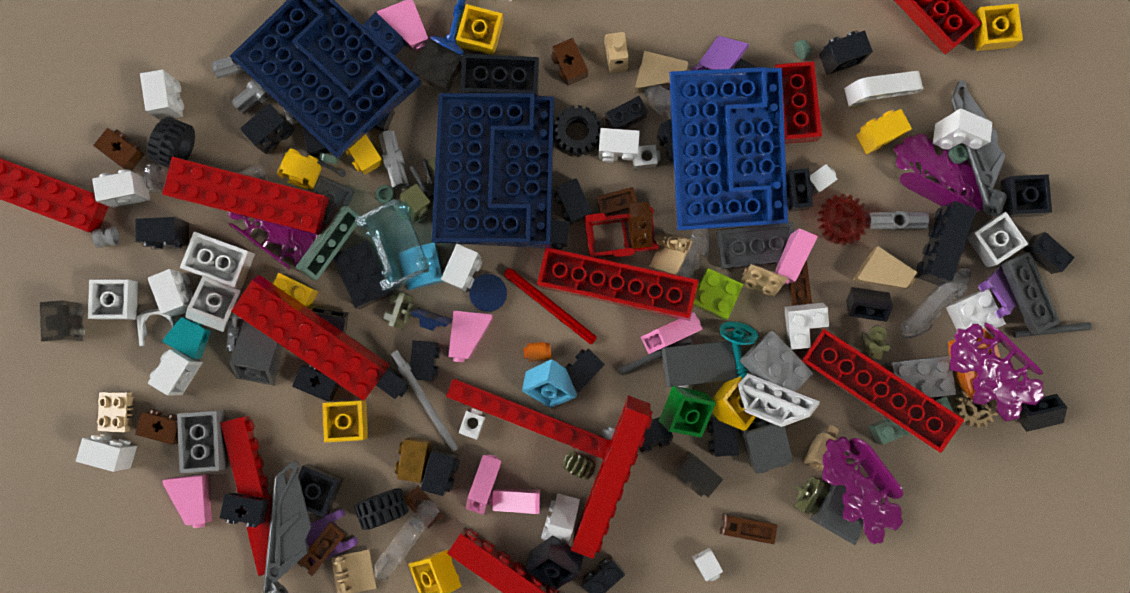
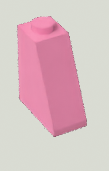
M405 0L377 11L378 15L403 37L406 45L413 52L423 51L431 45L413 0Z
M800 228L790 234L775 270L776 274L787 277L784 284L788 285L796 281L817 240V235Z
M453 311L449 357H452L454 362H465V359L471 358L491 324L493 315Z
M693 312L690 321L678 319L641 336V339L648 354L702 330L699 318Z
M483 455L467 498V510L484 515L502 462L498 460V457Z
M209 474L162 480L185 525H193V528L205 527V523L212 521Z
M494 489L493 494L489 497V505L493 506V511L539 514L540 489Z

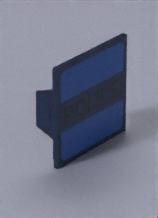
M421 308L411 311L412 316L419 318L420 327L431 331L436 326L446 327L453 320Z

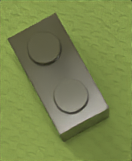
M415 184L400 194L399 206L414 224L416 221L422 222L428 217L430 201L419 186Z

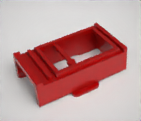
M650 207L652 213V247L628 248L629 243L627 242L625 222L629 221V214L606 216L604 213L586 215L584 223L589 257L632 256L634 253L657 251L659 247L654 241L653 208ZM622 222L623 246L625 248L596 252L593 226Z

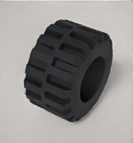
M573 105L570 106L569 110L566 108L562 110V114L559 113L557 120L554 122V139L558 148H561L564 154L566 152L569 153L571 157L573 155L581 157L582 154L586 156L590 151L593 152L600 140L599 117L596 118L594 111L590 112V108L582 109V105H578V108H574ZM573 123H582L588 128L589 134L582 140H573L566 134V129Z
M172 117L161 119L150 135L147 146L148 158L167 168L170 166L172 157L188 160L195 143V130L193 126Z
M401 488L380 493L354 506L362 530H370L403 517L409 512Z

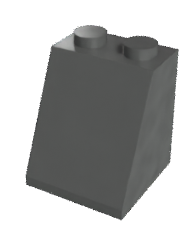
M245 321L229 362L236 379L274 386L283 346Z
M755 417L747 430L739 429L750 465L756 474L765 473L770 469L783 467L793 462L785 426L780 427Z
M829 484L827 496L821 499L818 504L820 505L819 511L816 515L813 514L810 520L856 545L863 527V519L859 518L854 523L843 519V510L845 508L843 494L846 492L845 485L834 486Z

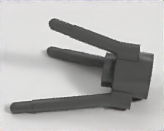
M423 159L429 184L427 182L423 183L413 166L410 169L419 183V188L429 200L434 196V183L427 161ZM408 181V187L410 188L413 185Z

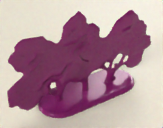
M924 133L904 138L902 144H896L893 148L897 154V167L901 170L912 169L915 172H907L900 176L899 180L903 186L940 206L957 201L968 206L971 205V207L977 209L976 212L983 210V201L972 166L968 164V159L961 164H956L950 160L948 156L949 150L947 149L943 150L942 155H937L932 141ZM916 162L921 163L922 173L917 169ZM932 175L938 179L939 183L937 184L924 176ZM963 190L966 191L965 195H961Z
M228 212V216L231 219H243L246 226L245 230H241L233 223H228L233 229L288 270H290V267L282 259L284 257H291L296 267L318 237L316 234L257 219L250 225L249 217L244 218L241 215ZM256 222L261 223L259 226H255ZM262 228L267 232V238L262 244L250 237L253 229ZM270 242L282 246L278 257L265 248ZM290 248H294L293 252H288Z
M985 322L984 327L994 337V339H987L983 337L984 331L979 324H972L967 329L958 328L955 333L956 341L951 345L950 369L960 373L977 372V377L973 380V389H975L973 403L986 405L992 399H996L999 415L1004 421H1011L1012 419L1020 418L1021 405L1023 403L1036 405L1045 396L1042 392L1044 388L1043 381L1027 377L1028 369L1038 375L1043 374L1042 370L1000 330ZM999 342L1010 352L1003 359L998 358L994 352V347ZM982 343L990 344L986 349L978 348V345ZM989 349H992L991 354L988 353ZM1014 356L1024 367L1018 370L1013 369L1010 359ZM1022 375V376H1023V380H1022V381H1019L1018 379H1019L1020 376Z
M840 437L836 441L828 439L826 443L827 451L823 455V479L834 486L845 485L843 519L853 523L859 518L863 519L864 533L870 543H883L885 527L896 531L903 524L901 507L888 501V497L893 499L902 498L904 495L903 489L868 443L858 438L848 440L846 437ZM852 458L853 461L856 459V462L848 464L846 459ZM860 465L863 467V469L866 471L869 477L863 476V474L860 471ZM884 497L885 502L881 504V500Z

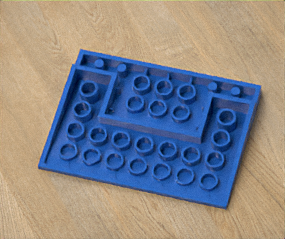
M762 67L670 71L677 230L788 223L782 68Z

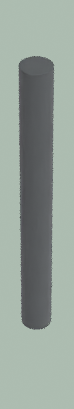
M1090 322L1052 326L1035 335H1031L1029 329L1013 330L1012 335L1014 338L1083 331L1091 330L1092 325Z
M688 336L664 348L686 346L692 343V340ZM662 349L619 368L621 374L624 375L662 357Z

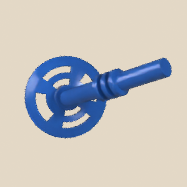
M458 0L454 7V19L449 35L447 34L446 37H430L433 41L461 55L465 53L456 44V36L465 9V0Z

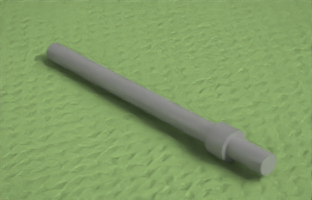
M398 350L392 352L391 355L399 366V372L406 377L452 452L458 449L457 444L412 374V368L408 362L404 361Z

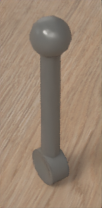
M318 160L317 162L318 164L332 171L337 172L341 177H344L346 175V171L344 169L339 170L320 160Z

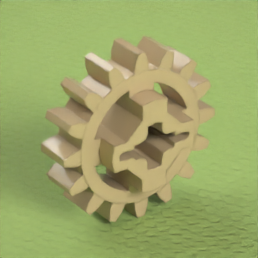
M959 391L961 398L955 397V400L959 403L954 405L959 411L955 414L961 415L967 426L973 425L975 428H980V425L988 426L987 421L994 422L992 416H998V413L994 411L997 409V405L994 404L996 399H992L986 405L973 403V399H968L969 396L964 391Z

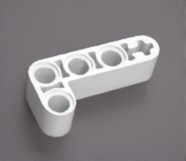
M919 71L866 77L844 88L848 107L859 106L869 100L911 95L924 90Z

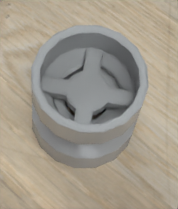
M114 226L108 227L106 230L101 228L94 229L92 232V240L97 248H102L106 245L116 246L120 242L119 232Z

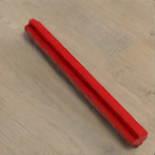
M511 268L504 272V276L581 338L591 345L596 341L597 336L517 272Z

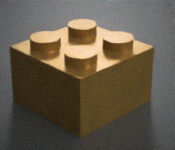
M408 437L403 442H400L398 454H401L400 462H397L395 466L397 479L417 483L423 481L432 447L431 440Z

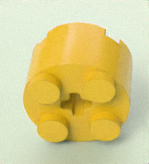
M290 148L284 155L277 171V176L281 179L285 176L288 178V183L299 188L308 190L310 187L313 190L322 167L317 163V158L307 155V157L302 156L300 152Z

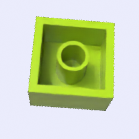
M708 268L705 270L698 285L694 307L724 321L728 320L744 284Z

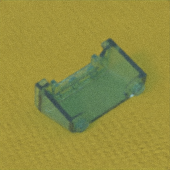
M394 199L356 218L358 226H364L368 230L366 235L372 237L384 271L381 274L385 276V279L380 281L383 290H397L429 272L430 261L423 252L409 216V207L405 202Z

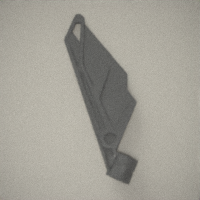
M964 80L959 81L951 96L954 111L961 108L987 119L968 92L966 82ZM960 88H962V99L958 94ZM992 126L990 143L979 149H973L968 145L965 146L983 201V211L991 216H998L1003 210L1007 195L1004 192L993 189L1006 155L998 146V133Z
M292 461L275 477L263 593H288L287 589L277 580L309 552L306 538L312 526L297 472L299 468L297 461ZM292 468L294 470L287 482L285 472Z

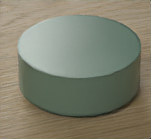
M801 39L795 42L794 49L797 56L801 60L808 58L811 55V49L807 41Z
M958 144L948 151L950 160L956 164H961L969 158L966 147L962 144Z
M325 153L319 154L320 161L335 165L338 163V159L335 156Z
M381 185L377 188L375 196L380 203L390 204L395 199V191L389 185Z

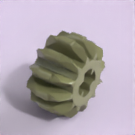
M569 451L564 458L562 467L576 477L589 480L595 472L596 463L581 453Z

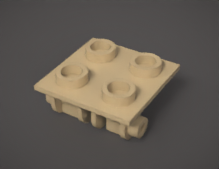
M668 233L656 234L654 241L659 245V248L649 267L677 275L693 240Z
M750 264L748 269H744L740 283L744 284L746 288L755 289L765 295L775 297L786 282L787 277Z
M99 392L98 431L130 432L132 418H127V416H133V414H127V410H133V408L127 407L133 406L134 397H132V393Z
M369 549L331 557L337 593H357L377 588Z

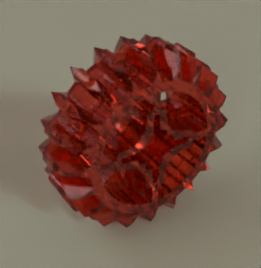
M841 194L840 197L834 195L833 200L827 199V204L821 205L823 210L818 211V214L822 216L817 219V222L822 223L818 229L824 228L825 232L822 233V236L828 234L827 240L831 241L834 238V244L836 245L840 241L842 245H846L847 241L849 244H853L854 239L859 241L861 239L860 235L866 234L864 229L869 228V225L865 223L870 220V217H865L869 210L863 211L862 208L865 204L859 205V198L853 201L852 195H849L847 198L845 194ZM843 206L849 207L854 213L848 212ZM835 207V219L830 221V213ZM843 217L848 218V217H850L848 220H846V221H844V222H842V221L836 222V221L840 220V218H843ZM857 218L856 228L852 232V221ZM833 227H839L844 234L837 232Z

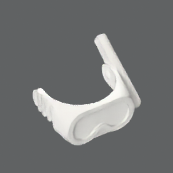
M159 308L146 310L137 315L139 347L145 346V336H147L145 321L150 315L158 314L166 317L172 327L176 324L175 317L161 314Z

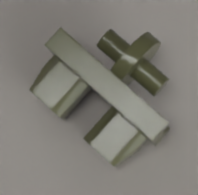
M401 292L399 294H391L389 301L390 304L395 305L393 312L386 311L383 320L388 322L389 326L403 330L404 324L409 322L410 316L414 317L411 314L414 305H412L414 297Z
M880 325L873 326L869 331V336L863 333L861 338L865 342L864 351L869 353L868 356L879 360L882 358L883 351H889L890 345L885 341L887 332Z
M810 476L808 482H804L802 488L796 485L795 489L799 493L794 507L806 514L816 515L820 509V505L815 503L818 496L825 498L829 492L824 486L825 483Z

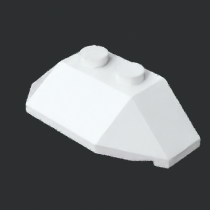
M747 374L738 384L745 412L780 427L810 417L820 402L751 374Z

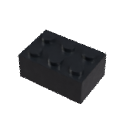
M369 240L340 251L334 256V262L356 309L360 310L394 294L373 244Z

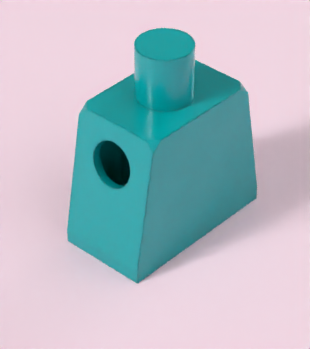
M181 317L162 342L193 359H201L211 330L201 323Z

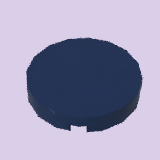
M484 274L474 280L471 289H469V297L477 309L483 312H493L504 305L507 299V288L499 277L493 274Z

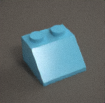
M436 243L416 246L400 253L408 291L443 283L441 277L444 272Z
M552 359L525 373L522 391L549 408L577 397L566 368Z

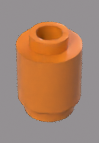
M545 341L527 343V347H523L524 359L528 358V362L547 361L548 358H551L550 343H545Z

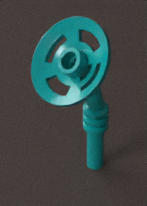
M726 322L720 326L719 331L726 340L732 342L736 370H738L737 374H739L738 377L741 376L743 379L749 372L739 361L742 358L740 345L755 343L758 339V334L752 327L746 324ZM734 328V330L730 331L729 333L726 331V329Z

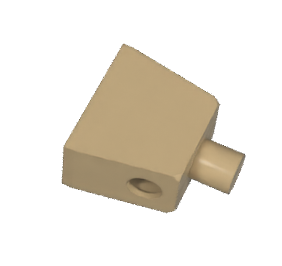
M625 32L606 34L604 44L609 74L627 72L628 50Z
M829 425L826 432L817 434L802 463L818 472L823 471V455L827 451L826 443L828 439L838 440L836 437L840 430Z

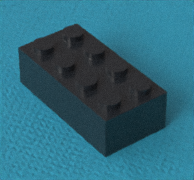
M462 54L461 93H534L535 96H538L539 57Z
M953 201L937 209L934 216L936 219L935 224L928 233L930 237L929 242L922 251V254H924L923 259L916 268L918 272L916 278L935 285H942L953 281L977 210L976 208Z

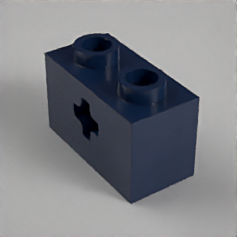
M376 12L363 24V27L394 56L406 46L403 37Z

